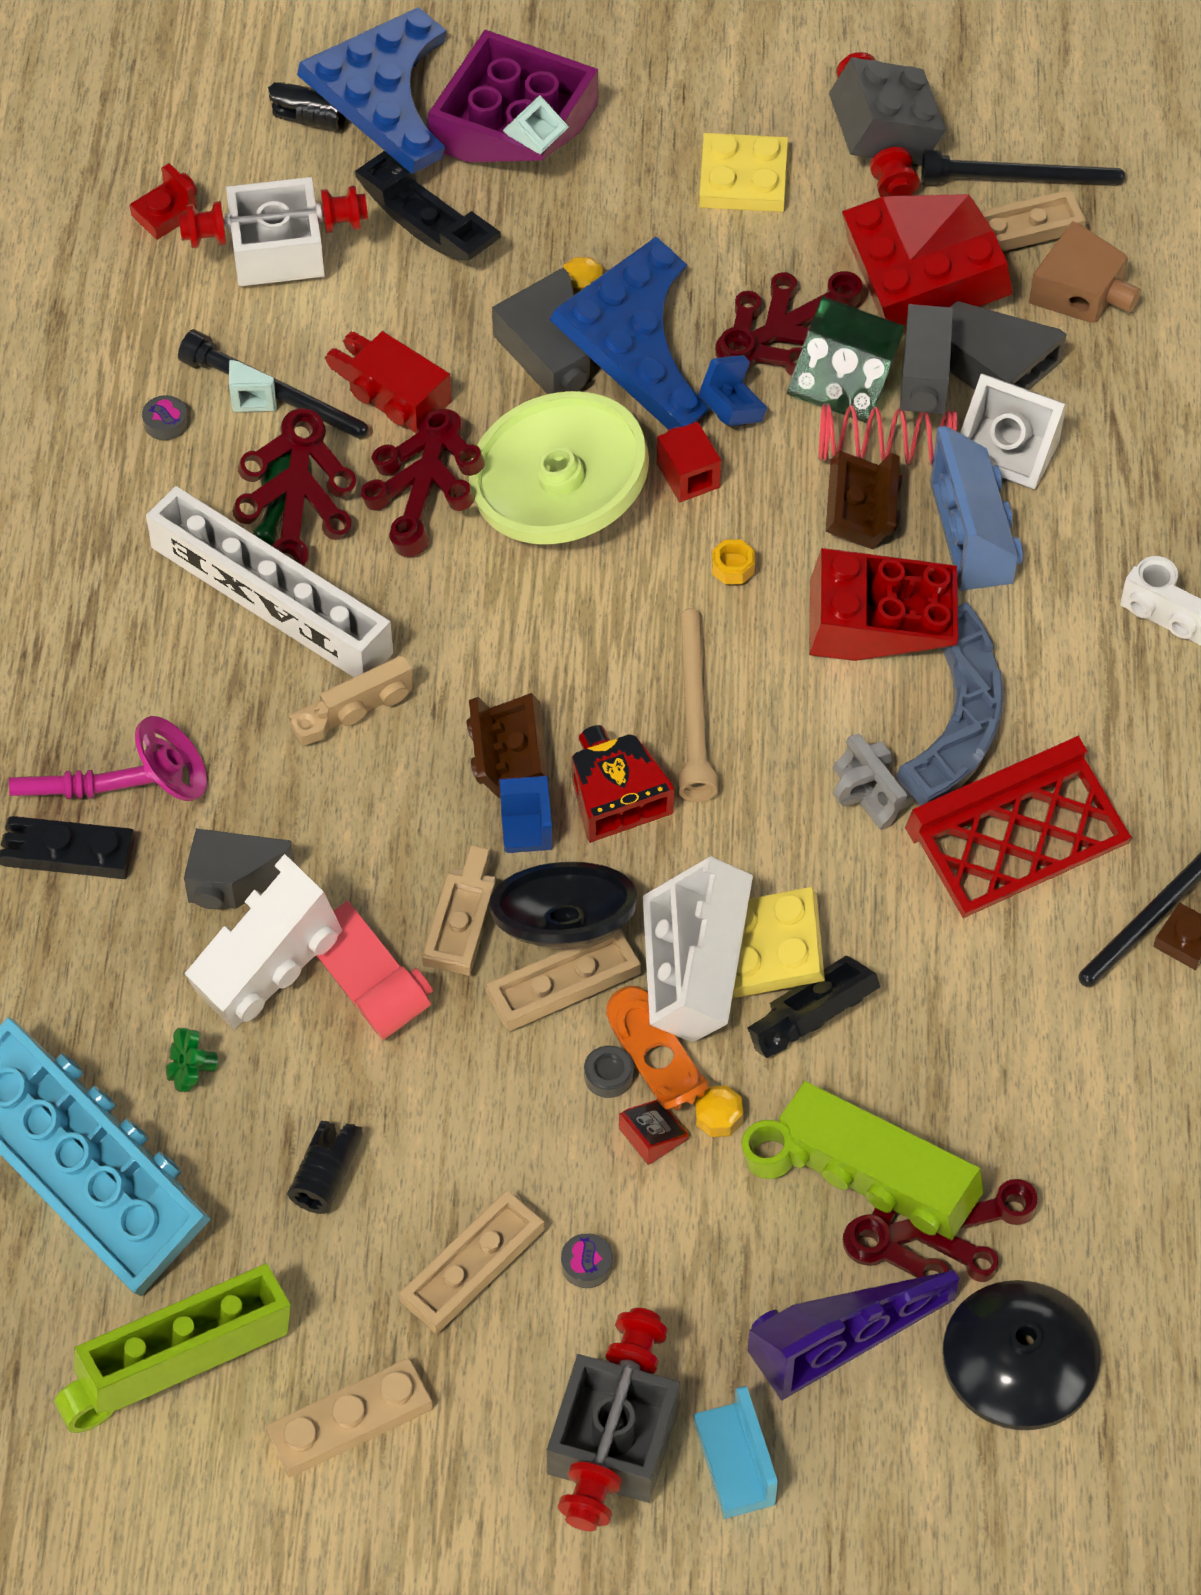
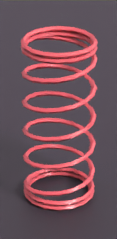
M824 403L821 407L820 461L828 460L829 438L831 439L832 457L836 454L833 414L829 403L827 405ZM852 404L847 408L837 452L839 450L842 451L850 412L852 411L856 456L864 459L871 424L876 411L881 461H883L890 454L895 426L900 413L905 462L909 466L913 460L923 415H925L929 460L932 466L934 456L929 413H919L909 454L906 417L904 411H901L899 407L895 411L885 452L881 413L875 406L868 418L860 453L856 409ZM948 410L943 415L940 427L945 426L946 422L947 427L957 432V412L955 410L953 412Z

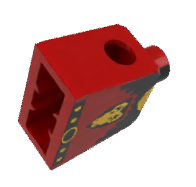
M601 725L591 726L579 735V741L583 750L576 752L572 756V782L589 843L673 814L674 787L636 736L628 734L610 740L605 728Z

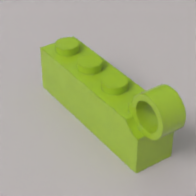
M807 1081L803 1082L780 1115V1122L775 1120L758 1121L747 1128L741 1141L746 1166L757 1177L774 1179L786 1174L792 1166L797 1168L807 1166L821 1173L823 1178L832 1186L840 1190L850 1188L864 1195L867 1201L875 1208L887 1213L893 1210L909 1218L911 1223L920 1231L929 1235L938 1233L950 1240H953L984 1193L979 1167ZM767 1141H776L783 1145L782 1150L773 1157L763 1158L753 1153L757 1146Z
M265 1263L75 1346L74 1371L78 1380L64 1387L55 1397L54 1404L69 1432L81 1433L93 1429L106 1421L115 1410L118 1411L287 1335L291 1304L268 1264Z

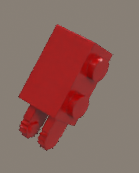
M351 331L345 336L343 342L349 353L354 356L353 358L344 352L342 353L337 348H332L327 353V356L324 357L331 370H334L335 373L337 372L341 377L349 381L350 391L360 402L364 404L370 403L384 412L393 423L399 426L404 425L416 434L418 433L420 422L426 415L439 409H445L452 402L450 373L384 331H381L372 341L362 335L360 336L355 331Z

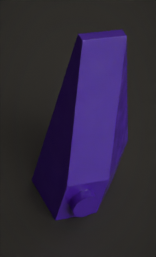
M952 1270L793 1304L780 1313L778 1310L768 1311L760 1316L753 1323L752 1329L749 1330L747 1351L780 1400L783 1401L954 1301L960 1278Z

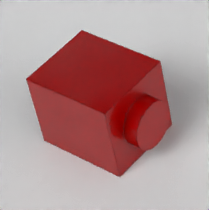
M698 421L684 427L672 428L666 433L657 436L656 464L679 503L720 488L721 459Z

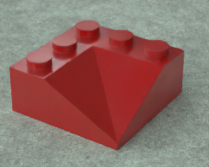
M970 194L883 196L842 211L850 247L889 339L906 332L908 304L951 307L959 301L979 307L1013 295L1007 260L992 228Z

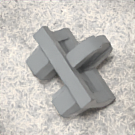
M860 733L849 736L846 741L847 749L833 766L834 771L841 779L836 785L833 795L842 806L860 803L880 830L890 827L898 812L911 806L914 797L898 777L894 778L888 769L893 761L891 752L883 742L867 744ZM875 780L877 783L873 788L869 782Z

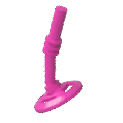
M149 716L139 722L135 730L136 748L143 766L94 774L92 770H87L86 774L83 775L81 770H76L75 775H72L71 771H65L62 776L9 777V796L65 795L66 799H71L72 795L75 794L77 799H82L83 795L86 794L89 799L93 798L95 793L157 783L167 793L177 799L194 801L202 796L206 790L207 774L203 761L190 739L170 721L158 716ZM155 733L158 734V735H160V736H162V737H164V738H165L166 740H168L173 746H171V745H170L168 742H166L165 740H163V739H161V738H158V737H155ZM143 740L146 745L145 752L143 748ZM185 764L190 775V786L181 781L183 777L182 768Z

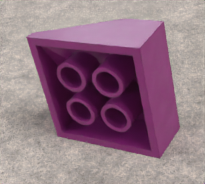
M485 29L429 111V130L445 146L443 154L466 162L543 161L578 135L598 106V69ZM539 95L569 126L541 154L509 137L503 131Z

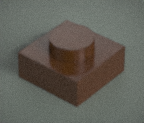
M1179 902L1157 934L1153 947L1196 971L1201 964V914Z

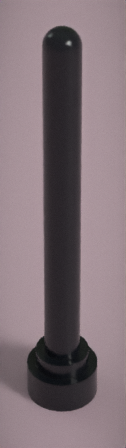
M924 150L921 165V183L929 185H939L940 181H948L949 177L1120 185L1126 178L1125 172L1120 168L950 160V155H942V151Z
M196 329L190 330L185 335L178 351L179 361L195 369L200 366L203 368L211 366L229 375L230 360L241 362L218 351L217 345L212 343V338ZM274 378L276 399L297 409L313 410L321 417L323 422L356 438L361 439L367 436L369 428L365 422Z
M1201 852L1080 971L1078 979L1081 985L1085 987L1094 986L1201 880Z

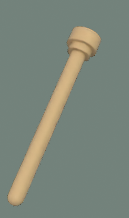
M687 608L681 614L687 763L684 764L683 769L678 775L679 794L687 801L703 802L712 799L717 794V776L710 763L706 761L700 618L697 610Z

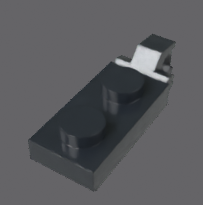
M846 955L824 969L825 981L796 986L769 1003L771 1011L765 1017L747 1027L755 1051L765 1058L785 1050L789 1041L799 1040L800 1037L819 1029L826 1021L848 1007L857 1005L864 997L880 988L877 974Z

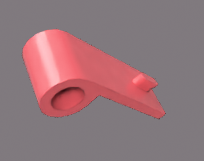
M347 900L333 911L343 931L338 935L335 944L326 953L316 956L370 1026L384 1041L431 1006L427 996L433 992V989L417 968L408 972L396 962Z

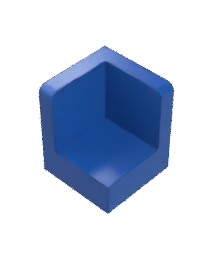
M548 777L499 779L504 851L506 853L552 850V822Z

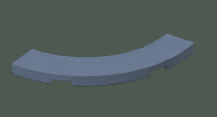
M968 602L958 606L957 645L941 648L950 668L953 682V706L949 723L944 733L927 750L901 765L897 773V777L920 806L959 789L974 774L984 760L994 739L1002 713L1001 670L997 669L996 660L992 652L994 646L980 618Z

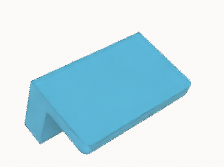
M747 1386L736 1388L735 1402L733 1404L696 1413L693 1419L724 1519L771 1507L776 1503L777 1477Z

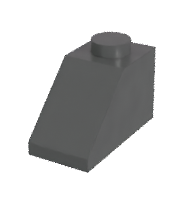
M196 828L184 874L188 903H195L206 909H218L220 907L236 909L245 904V900L254 890L260 894L263 893L280 874L275 864L284 854L294 862L292 842L290 840Z

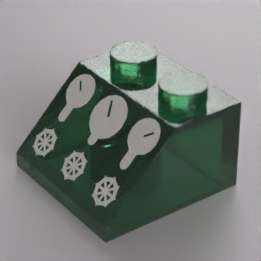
M822 296L786 394L820 407L824 403L826 405L829 403L832 411L845 415L847 408L852 404L856 409L857 420L867 423L871 410L877 406L906 326ZM852 411L850 412V415H849L850 418H853V416H852Z

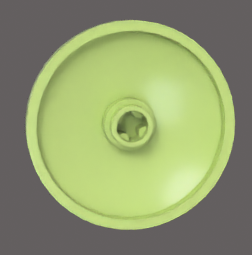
M566 391L547 394L531 399L511 409L494 422L477 444L485 459V466L478 474L469 476V485L474 493L475 503L479 512L489 525L501 534L517 541L532 544L565 543L586 537L605 528L619 518L633 504L647 478L649 469L648 447L638 421L620 403L608 397L590 392Z

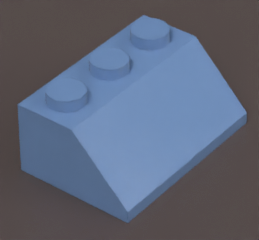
M947 426L937 427L930 485L952 564L957 565L959 590L1013 584L1016 565L1022 564L1023 552L1019 537L1012 538L1010 531L1012 527L1010 504L1008 501H1002L1000 496L1002 490L1000 469L998 465H991L987 448Z

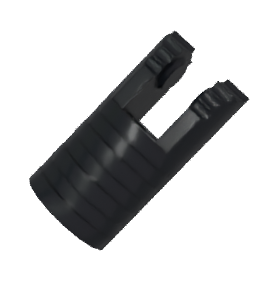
M274 82L268 87L269 99L273 102L271 103L272 113L276 118L324 129H332L333 131H341L346 117L311 87L286 84L285 82Z
M321 1121L287 1193L289 1199L294 1204L317 1214L329 1212L363 1137V1127L346 1123L342 1130H340V1135L336 1138L338 1133L336 1132L335 1124L329 1123V1121Z

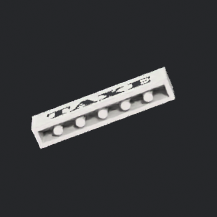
M175 486L146 514L151 547L352 677H356L384 664L393 654L391 621L179 487Z

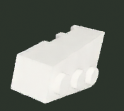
M285 854L275 864L280 874L261 895L258 891L254 890L245 900L250 910L231 931L227 926H224L185 972L195 992L233 1030L242 1022L254 1019L261 1012L268 998L279 988L283 989L290 986L300 975L301 968L316 955L326 953L335 944L338 935L343 931L324 891Z
M710 856L643 895L649 1020L651 1026L690 1042H695L728 1024L753 875Z

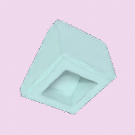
M539 95L503 131L509 137L541 154L569 126Z
M230 360L229 390L232 412L277 411L274 378L241 362Z

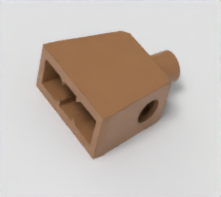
M1072 221L1034 272L1029 303L1092 323L1098 321L1109 304L1129 313L1132 312L1140 298L1141 289L1124 281L1128 257L1124 252L1080 224Z

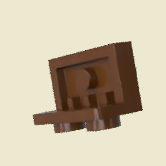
M841 450L831 458L825 532L870 549H874L887 535L890 536L895 532L900 520V511L897 510V497L902 484V475L899 474V455L890 453L879 465Z
M530 693L489 708L479 697L470 699V718L467 719L466 724L474 745L475 757L471 758V769L477 782L484 784L500 798L499 779L547 776L549 781L540 701Z

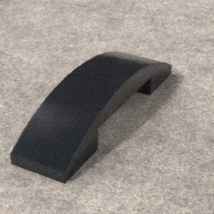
M383 151L355 170V176L390 217L415 238L446 256L469 261L501 238L499 230L473 211L463 216L417 183L415 173L411 174L386 151Z

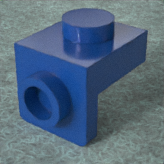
M744 355L713 358L698 394L717 414L718 419L727 426L762 422L767 410V406L743 383L750 361Z

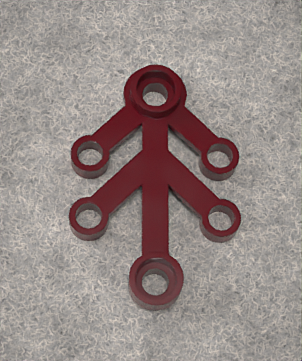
M837 272L828 280L827 293L786 314L789 301L796 295L797 280L790 273H777L771 279L770 294L772 298L766 324L752 332L750 331L752 320L756 319L761 313V297L754 291L740 292L735 298L736 317L734 326L725 330L718 338L715 345L716 357L744 355L750 361L749 366L755 361L785 366L786 372L793 377H800L802 372L809 373L811 370L809 366L811 355L807 349L794 347L787 350L767 346V344L778 340L808 345L811 340L821 338L828 345L826 357L833 358V355L839 349H847V335L844 331L837 328L821 330L802 326L834 309L843 312L852 310L861 301V279L852 272ZM784 285L788 286L789 288L781 289L778 286ZM751 304L753 307H744L743 305ZM834 341V342H838L839 344H838V345H831V344H829L828 342ZM800 360V361H803L804 363H802V364H796V363H793L792 361Z
M299 408L290 411L284 417L280 425L281 435L259 450L248 451L241 457L238 464V473L244 480L256 482L263 477L268 464L291 451L289 468L251 494L245 493L240 495L233 505L232 513L238 522L252 524L258 519L264 507L286 493L281 538L275 542L273 547L282 553L290 554L294 561L305 566L308 560V549L306 544L300 540L304 497L322 518V530L328 538L333 540L342 539L351 527L349 514L344 510L338 509L308 471L309 455L328 475L327 489L335 497L343 498L348 496L356 485V476L352 470L342 466L324 443L326 428L321 417L313 410ZM295 428H306L309 432V437H299L295 433ZM255 461L259 465L260 471H249L245 466V462ZM337 476L344 477L348 481L349 487H338L334 482V478ZM240 504H251L255 509V513L251 515L244 514L240 509ZM333 518L342 521L344 529H333L329 524V520Z
M439 409L426 415L419 424L418 433L397 447L389 444L378 447L372 454V461L378 473L382 475L394 474L400 469L404 461L422 450L424 451L419 460L386 482L379 479L368 481L360 491L361 497L368 509L380 510L386 507L393 497L413 485L404 514L394 520L389 533L396 552L403 557L416 556L422 553L429 544V535L422 523V518L433 483L444 493L452 510H466L475 500L469 483L465 480H457L440 461L443 451L448 450L455 457L460 472L467 476L478 474L485 466V459L480 448L476 445H468L461 438L463 423L458 413L450 409Z
M1021 1179L1005 1181L999 1187L996 1198L976 1203L960 1229L1001 1219L1012 1225L1024 1224L1035 1213L1038 1201L1037 1192L1027 1181ZM1018 1202L1023 1206L1024 1210L1013 1211L1008 1209L1006 1204ZM875 1208L871 1215H862L853 1219L844 1230L843 1247L846 1254L853 1261L862 1265L871 1266L886 1261L916 1278L924 1277V1273L927 1271H936L938 1273L949 1271L943 1261L936 1258L926 1260L900 1245L917 1240L966 1265L967 1274L975 1281L987 1282L995 1276L997 1271L998 1256L991 1248L985 1246L976 1247L957 1236L950 1240L938 1233L935 1235L926 1234L917 1229L909 1219L891 1223L897 1213L893 1210L887 1213ZM864 1237H870L877 1242V1245L875 1247H865L860 1244L859 1240ZM985 1259L991 1264V1267L981 1270L974 1265L973 1261Z

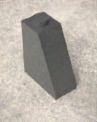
M564 268L557 270L492 307L493 336L546 394L579 391L586 383L590 382V357L549 320L558 306L574 296L569 274Z
M959 301L950 307L953 308L949 372L974 390L982 373L1030 390L1062 362L1067 334L1058 328Z
M908 304L901 368V411L945 414L949 383L953 308Z

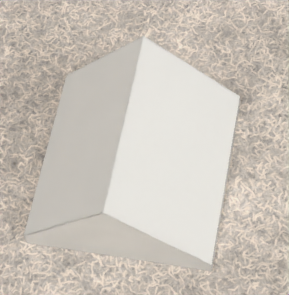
M982 373L960 434L987 448L991 465H998L1002 478L1036 489L1059 445L1066 403Z

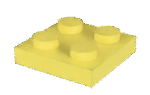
M704 133L699 208L784 212L788 137Z
M813 887L749 899L732 999L825 981L818 901Z

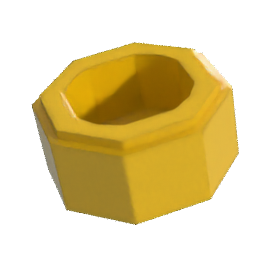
M574 257L563 265V268L569 274L574 295L603 275V266L592 257Z
M724 539L712 549V575L722 583L743 584L754 575L755 550L742 539Z
M727 1085L710 1086L706 1089L703 1097L698 1096L695 1099L696 1126L710 1137L731 1136L743 1123L742 1097Z

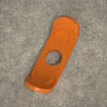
M628 985L613 993L606 1006L608 1022L621 1046L631 1056L636 1069L664 1109L673 1108L680 1110L682 1103L688 1102L693 1104L697 1095L703 1097L710 1085L696 1068L676 1036L650 1025L648 992L639 986ZM657 1046H664L671 1049L674 1053L672 1062L660 1069L647 1065L645 1057L648 1051Z

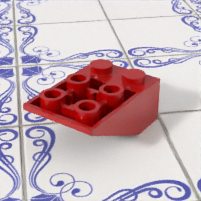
M821 548L810 578L809 655L857 661L957 645V565Z

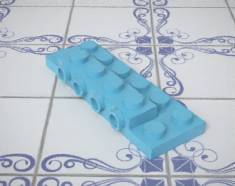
M7 1017L0 1025V1155L133 1293L142 1296L211 1218L184 1192L185 1188L176 1179L182 1172L181 1169L160 1151L153 1156L143 1146L149 1137L134 1122L126 1118L120 1123L111 1113L116 1107L115 1102L95 1085L88 1090L78 1080L84 1074V1071L64 1053H61L57 1058L47 1053L17 1021Z

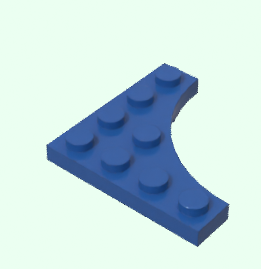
M417 7L299 63L297 76L411 174L442 159L445 146L431 133L422 121L413 103L410 90V76L413 66L416 67L425 55L442 45L447 32L422 9Z
M656 236L558 306L549 320L662 425L670 430L675 427H684L697 421L700 422L710 408L688 385L678 370L666 342L663 328L665 297L669 287L682 275L687 264Z

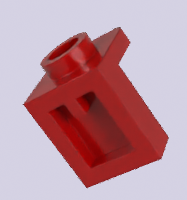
M170 163L161 167L163 184L129 204L131 216L156 240L180 226L179 214H187L186 205L193 204L197 210L195 199L197 188L193 180L186 173H179Z

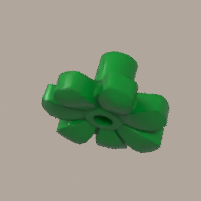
M177 1028L174 1031V1043H171L169 1058L174 1062L166 1066L167 1080L174 1081V1086L179 1092H189L191 1086L197 1084L199 1078L198 1071L213 1072L218 1064L217 1053L199 1049V1032L197 1030H189L188 1028Z

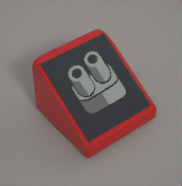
M658 1100L628 1108L619 1114V1130L647 1165H650L689 1139L687 1132L670 1111L661 1106Z

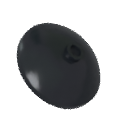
M556 862L522 870L502 881L494 889L490 897L491 917L501 930L519 941L555 949L580 947L603 939L619 930L633 916L637 908L636 888L626 875L610 867L587 862Z
M1021 1280L1003 1281L977 1290L967 1297L955 1310L949 1320L943 1340V1366L949 1384L957 1397L969 1410L982 1419L997 1426L1014 1430L1047 1428L1075 1414L1091 1395L1100 1368L1099 1342L1086 1314L1063 1293L1036 1282ZM1026 1334L1033 1339L1034 1343L1022 1345L1017 1341L1016 1337Z

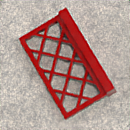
M1079 735L912 809L905 829L914 844L920 842L962 918H966L1129 844L1132 837L1085 760L1088 751ZM1079 776L1088 791L1085 804L1058 795L1062 782ZM1054 786L1053 793L1045 791ZM1032 797L1049 803L1044 822L1018 814L1020 802ZM1092 800L1094 801L1096 807L1091 806ZM1013 805L1012 811L1004 809ZM1055 805L1081 814L1076 833L1050 825ZM989 815L1007 821L1008 824L1003 840L977 833L976 829L979 819ZM1087 816L1106 822L1114 836L1104 841L1083 836L1082 833ZM972 823L970 830L962 828ZM1014 824L1040 832L1035 852L1008 843ZM949 834L967 840L961 860L942 854L935 839ZM1046 835L1073 843L1069 856L1058 860L1041 854ZM972 842L999 851L993 870L966 862ZM1079 846L1086 848L1082 851L1077 852ZM1004 854L1030 861L1031 865L1028 875L1017 879L999 873ZM1037 864L1045 866L1044 868L1035 871ZM951 868L957 870L956 876L953 874ZM963 872L989 880L986 894L969 901L960 886ZM996 883L1004 885L994 890Z

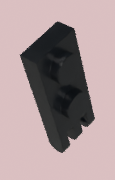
M17 816L7 818L5 825L7 833L3 834L1 846L5 849L0 850V865L126 880L135 841L133 829Z

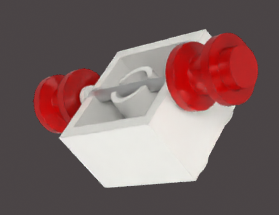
M312 177L227 186L226 193L229 213L225 214V218H223L221 201H215L211 211L198 212L193 204L186 205L187 214H179L182 241L190 240L192 249L199 247L201 239L215 237L219 245H226L224 227L227 228V233H232L238 287L325 277L318 223L322 222V216L324 217L326 233H333L335 224L349 222L354 230H360V221L368 220L365 194H357L355 186H349L346 195L332 197L327 189H322L321 207L320 203L315 202Z

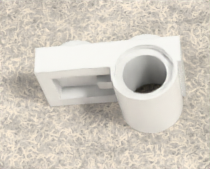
M1150 556L1143 559L1137 567H1133L1126 577L1120 605L1129 609L1135 616L1146 618L1170 630L1177 637L1188 639L1201 646V598L1176 587L1178 570L1172 561L1161 556Z

